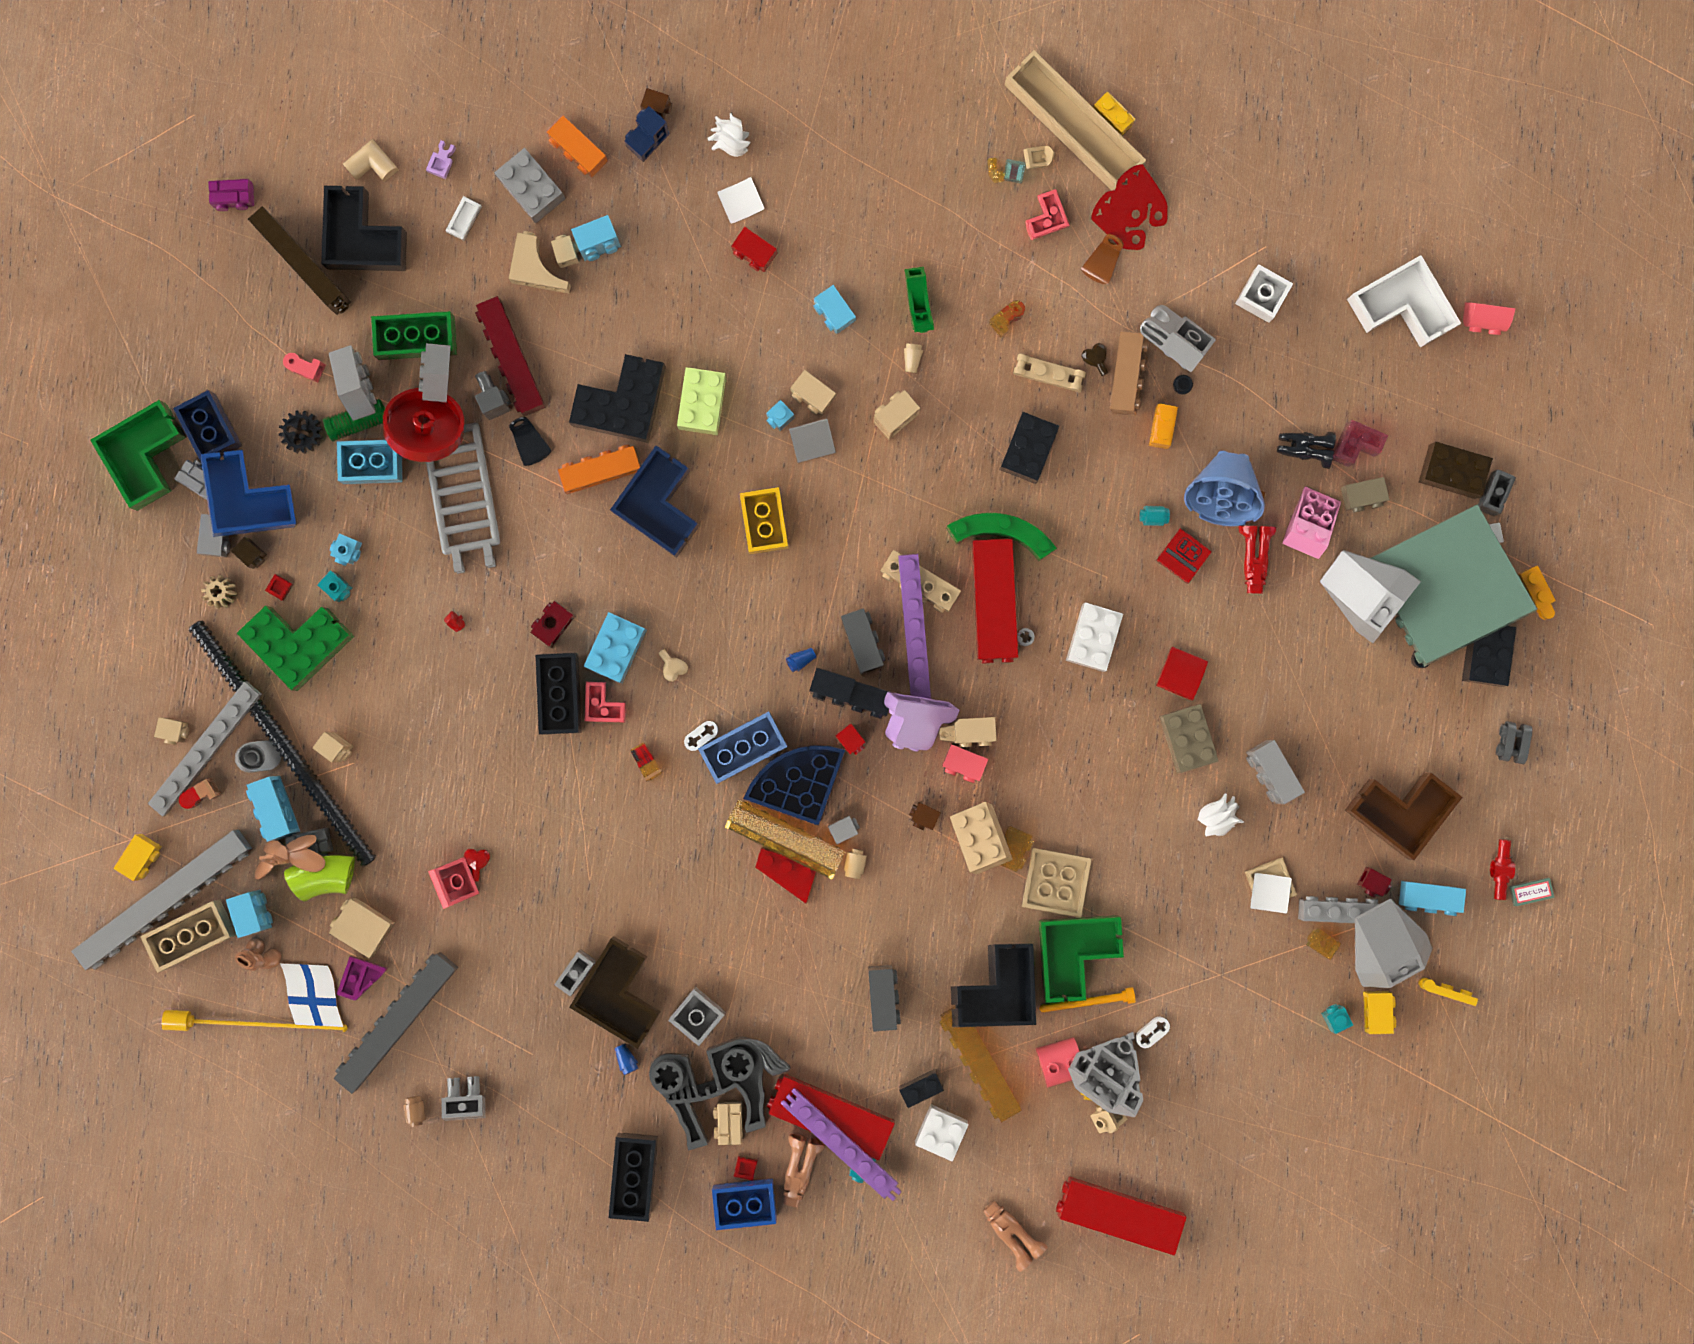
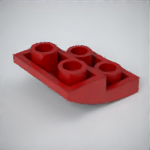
M1171 647L1156 686L1193 701L1204 676L1208 661Z

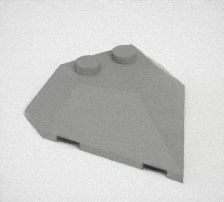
M1133 1032L1094 1046L1091 1049L1078 1052L1068 1068L1075 1089L1107 1112L1130 1117L1137 1115L1143 1102V1094L1140 1093L1139 1088L1141 1080L1137 1054L1133 1048Z

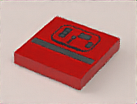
M1180 528L1156 561L1188 584L1212 551Z

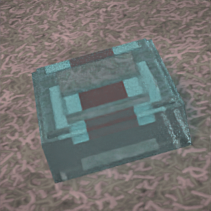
M1007 159L1003 180L1022 184L1026 163Z

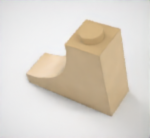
M524 231L523 234L517 233L509 274L510 282L512 284L570 294L571 285L569 282L553 276L543 266L539 254L540 241L538 237L528 231Z

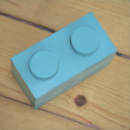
M834 285L814 298L815 305L813 307L818 315L823 314L826 319L824 323L830 331L834 330L838 334L856 321V316Z

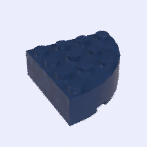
M808 746L786 752L769 762L757 774L749 785L743 799L819 826L845 750L831 746Z

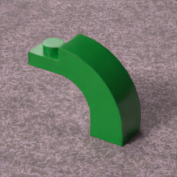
M924 267L904 269L909 312L914 333H926L934 330Z

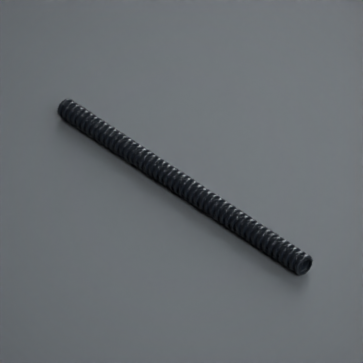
M198 621L194 623L188 631L193 633L192 637L196 638V642L200 643L199 646L201 648H204L203 652L207 653L208 658H211L210 661L215 663L214 667H218V672L222 673L221 676L223 678H226L225 682H229L228 686L233 688L232 691L237 692L244 682H248V680H244L245 676L241 675L240 670H237V665H233L234 661L230 660V656L226 655L227 652L225 650H222L223 646H219V641L215 640L216 637L214 635L212 636V631H208L209 627L204 625L205 622ZM258 699L249 710L251 712L250 716L255 718V722H258V727H262L261 731L266 733V737H269V742H273L272 746L277 748V752H280V757H284L283 761L287 762L288 767H291V772H295L294 776L298 777L299 782H302V787H306L305 791H309V796L313 797L314 802H317L316 806H320V811L324 812L325 817H328L327 821H331V826L335 827L334 830L336 832H339L338 836H342V841H345V845L350 847L349 851H353V856H356V860L361 862L360 866L363 867L371 863L376 857L375 854H372V849H368L369 845H365V840L361 839V834H357L358 830H354V825L350 824V819H346L347 815H343V810L339 809V804H335L336 800H332V795L328 794V789H324L325 785H321V780H318V776L313 774L314 770H310V765H307V761L302 759L303 755H299L300 751L296 750V746L291 744L292 740H288L289 736L285 735V731L280 729L281 725H277L278 721L273 719V715H270V710H266L267 706L263 705V701Z

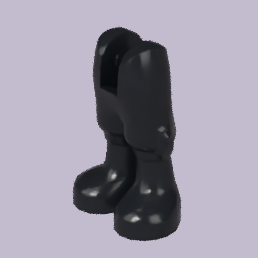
M1308 432L1279 434V440L1292 443L1291 447L1277 446L1278 453L1300 458L1301 460L1316 459L1321 461L1323 468L1330 469L1334 455L1333 448L1335 446L1336 432H1327L1324 436H1314ZM1310 446H1322L1326 448V450L1310 448Z

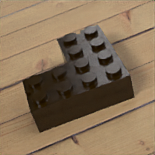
M613 936L569 1008L638 1049L661 1011L627 991L647 956L634 948L628 950V944Z

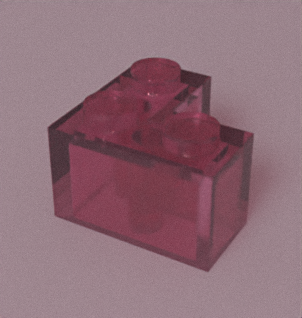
M1350 420L1345 424L1336 445L1333 461L1350 467L1355 464L1360 451L1375 457L1381 454L1388 435Z

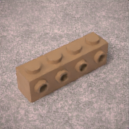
M1120 332L1110 407L1113 414L1136 415L1137 410L1141 408L1139 390H1143L1144 379L1141 378L1142 371L1146 369L1144 352H1147L1149 347V340H1146L1141 333Z

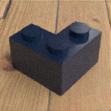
M650 106L646 110L642 109L637 114V128L630 130L624 140L626 147L642 162L670 134L667 122Z

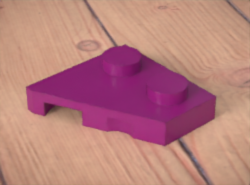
M350 956L337 995L354 1001L358 1000L387 971V968Z

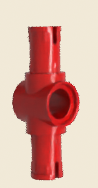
M1499 839L1498 855L1490 864V876L1495 881L1494 899L1506 900L1508 883L1515 876V863L1510 858L1511 840Z

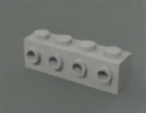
M1306 896V899H1299L1298 919L1316 922L1355 923L1356 917L1381 903H1378V899H1366V902H1358L1357 898H1346V901H1338L1337 897H1326V900H1318L1316 896Z

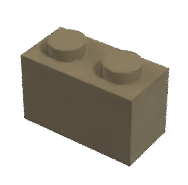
M1384 477L1345 485L1341 488L1346 511L1352 510L1353 513L1364 511L1366 506H1372V509L1382 507L1384 502L1389 500Z

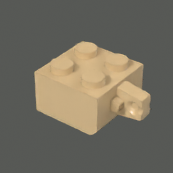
M995 717L958 719L953 723V726L939 728V738L943 741H953L954 744L959 743V747H972V743L978 742L979 746H992V742L996 741Z

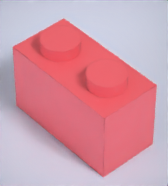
M950 744L942 767H945L944 772L956 776V773L964 775V780L974 783L975 780L980 781L988 759Z

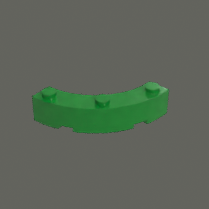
M974 514L958 519L946 527L956 545L964 540L980 535L1002 536L1020 543L1034 555L1038 562L1057 549L1053 542L1037 527L1025 520L1007 514Z

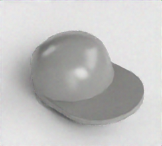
M267 740L243 744L237 750L235 762L240 770L247 773L267 771L275 768L280 763V752H277V748L272 746L273 742Z

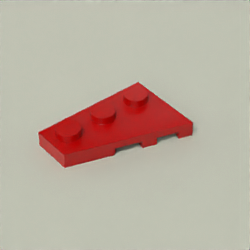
M761 848L755 868L805 904L807 903L818 865Z

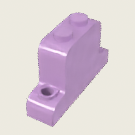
M887 692L884 704L889 708V713L892 716L885 735L893 742L892 745L898 749H904L905 747L917 752L919 750H928L933 746L940 726L943 723L954 722L958 716L959 709L947 701Z

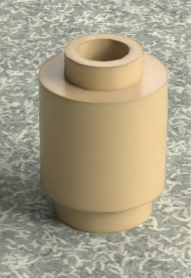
M852 849L851 852H847L844 866L846 877L860 879L861 874L864 873L867 855H863L862 850Z

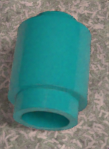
M1144 506L1143 510H1140V522H1143L1144 526H1163L1168 524L1170 520L1169 508L1164 506Z

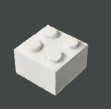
M1258 264L1235 304L1269 323L1275 317L1293 283Z
M930 1104L915 1139V1145L953 1162L969 1125L968 1121Z

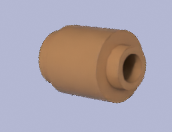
M421 1096L405 1098L403 1107L406 1124H410L411 1127L422 1125V1121L426 1120Z

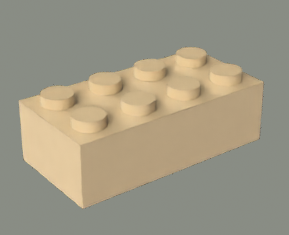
M215 900L140 937L158 973L237 935L221 900Z

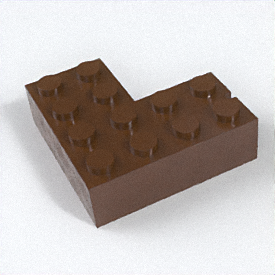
M1424 772L1403 801L1375 779H1368L1358 792L1361 796H1355L1345 811L1406 859L1415 860L1463 797L1434 774Z

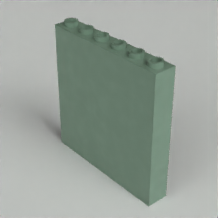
M1478 504L1370 558L1404 569L1421 581L1396 613L1395 622L1400 629H1404L1406 642L1409 646L1413 645L1416 651L1414 656L1419 664L1423 663L1424 667L1537 610Z

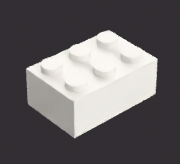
M1086 602L1083 603L1066 661L1102 672L1107 671L1123 614Z

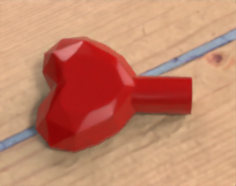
M468 849L465 851L464 857L468 867L472 869L474 881H479L480 870L487 865L490 853L487 850L476 851Z

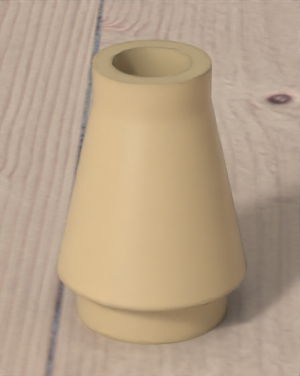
M906 344V348H904L905 372L917 373L923 353L922 345Z

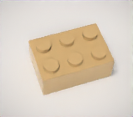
M984 802L950 816L970 873L977 875L1013 860L992 804Z

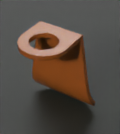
M1111 234L1105 235L1103 241L1082 266L1081 271L1093 281L1109 284L1120 251L1124 245L1122 240ZM1109 239H1114L1119 245L1111 243Z

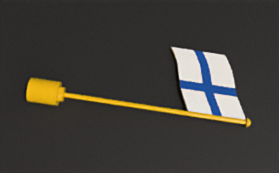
M280 963L286 979L288 1003L295 1024L199 1020L194 1018L191 1011L165 1010L162 1015V1029L173 1031H189L190 1027L194 1026V1023L343 1030V1032H346L348 1027L345 1024L343 1025L337 1006L334 978L327 965Z

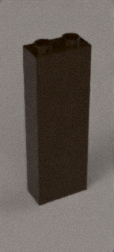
M263 206L248 218L249 222L330 310L338 315L339 313H344L349 308L351 301Z

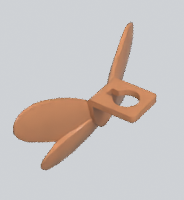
M302 836L285 846L276 840L267 842L263 848L267 855L259 857L261 862L256 868L255 879L260 880L264 878L275 865L288 863L309 872L321 871L325 867V859L320 854L307 849L316 842V836Z

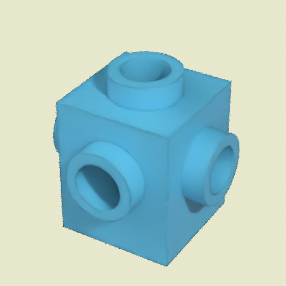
M339 534L337 540H334L331 544L330 556L336 558L334 562L344 566L347 563L353 565L354 561L357 562L360 557L362 543Z

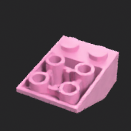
M1304 487L1282 544L1319 559L1329 545L1341 501Z

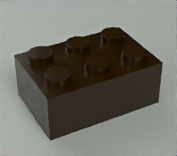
M1434 442L1428 446L1418 483L1476 499L1483 496L1493 458L1440 442Z

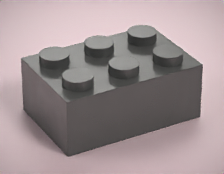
M863 608L842 615L841 620L860 674L883 667V662L886 659L883 650H878L876 643H879L876 630L872 631L870 628L873 622L869 611L865 612Z
M892 965L869 966L873 1032L897 1030V1024H901L900 1012L896 1010L895 1004H899L898 990H894V984H898L897 971L893 970Z

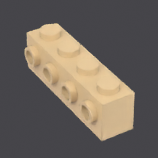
M894 550L882 567L881 572L883 573L882 577L890 582L895 580L900 583L898 555L901 554ZM919 566L922 601L925 603L927 600L934 604L933 608L941 613L944 611L949 612L961 590Z

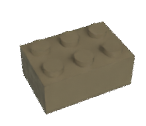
M1201 704L1159 716L1177 773H1183L1219 761Z

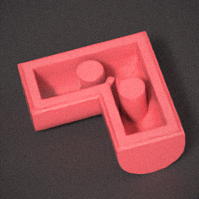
M1056 189L1037 196L1043 215L1026 220L1025 223L1031 240L1070 226Z
M586 682L584 721L625 723L626 703L606 702V682Z

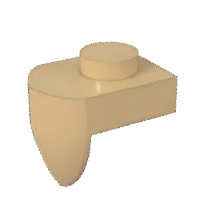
M1049 146L1024 149L1026 168L1035 169L1049 166L1054 159V150Z

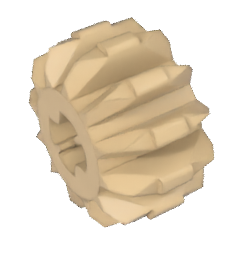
M218 575L216 579L211 576L210 582H204L207 588L201 589V592L206 593L202 599L208 600V606L212 607L214 605L216 609H220L222 605L224 608H227L228 602H234L231 595L235 596L237 592L232 591L236 586L235 584H230V578L224 579L222 575ZM222 590L221 594H216V591Z

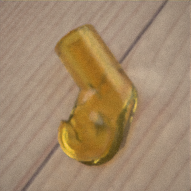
M997 158L987 159L988 175L993 183L1003 182L1005 180L1004 172H998Z

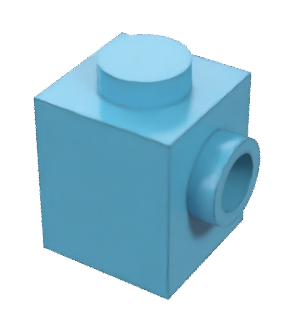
M781 400L766 413L768 418L766 421L773 429L777 427L779 431L795 418L793 412Z

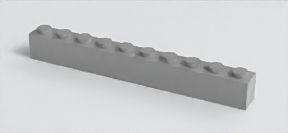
M239 830L231 831L71 952L85 970L98 969L104 964L103 960L107 957L112 958L120 952L119 948L123 945L128 946L136 941L137 938L135 936L139 933L144 934L152 929L153 926L151 924L158 920L160 922L168 917L169 914L167 912L174 908L176 910L184 905L185 902L183 900L190 896L192 898L200 893L201 890L199 888L206 884L208 886L217 880L216 876L221 872L224 874L231 870L234 862L237 860L240 862L249 856L248 852L253 848Z

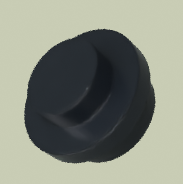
M1179 375L1173 381V388L1178 394L1185 395L1192 390L1193 382L1187 375Z

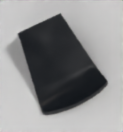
M527 417L517 418L510 423L509 428L513 433L524 466L536 464L552 452ZM524 421L521 425L514 426L516 423Z

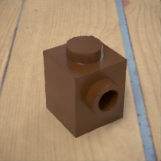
M646 88L640 106L641 110H646L650 106L665 120L666 114H670L672 109L669 95Z
M920 802L917 805L913 804L909 813L912 816L911 821L914 822L913 826L923 831L925 827L933 830L941 812Z

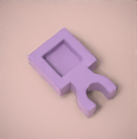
M440 140L439 153L433 152L426 171L446 179L453 162L449 157L454 153L456 147L451 144L448 150H444L445 142Z

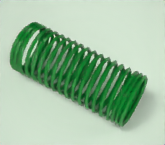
M379 398L378 400L376 399V404H374L376 413L354 420V422L346 410L341 412V414L338 413V415L335 414L334 416L324 418V427L330 440L333 442L338 441V439L347 437V435L357 434V432L360 433L364 429L367 430V428L370 429L371 427L383 424L385 407Z

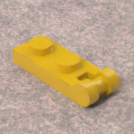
M1425 977L1418 981L1421 989L1473 1006L1477 1005L1478 998L1472 997L1473 993L1461 989L1460 992L1453 990L1454 986L1444 983L1438 986L1433 980Z

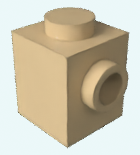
M560 235L551 241L560 268L579 263L576 253L580 251L576 241H572L570 236Z
M159 717L154 737L165 739L164 743L176 745L177 742H184L189 734L188 723Z

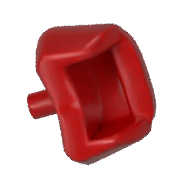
M451 611L444 618L445 623L455 632L465 627V622L462 620L463 616H458L454 611Z

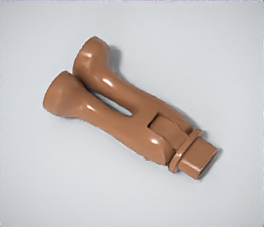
M254 938L247 943L244 950L236 955L235 961L246 970L255 971L258 968L270 969L276 967L280 963L282 956L281 952L275 948L269 949L263 954L265 948L264 941L260 938Z
M791 1133L789 1134L788 1142L792 1148V1153L785 1175L783 1204L797 1208L800 1200H803V1194L809 1184L814 1160L825 1149V1144L821 1140L810 1138L807 1143L802 1169L799 1170V1162L805 1147L806 1137Z
M993 1201L983 1212L988 1217L987 1221L990 1222L996 1234L1014 1253L1016 1257L1015 1266L1021 1272L1031 1264L1033 1258L1040 1257L1047 1250L1048 1246L1044 1242L1034 1240L1008 1211L1003 1210V1206L1000 1207ZM1013 1234L1017 1235V1237L1023 1242V1244L1029 1250L1033 1258L1014 1239V1237L1012 1236Z

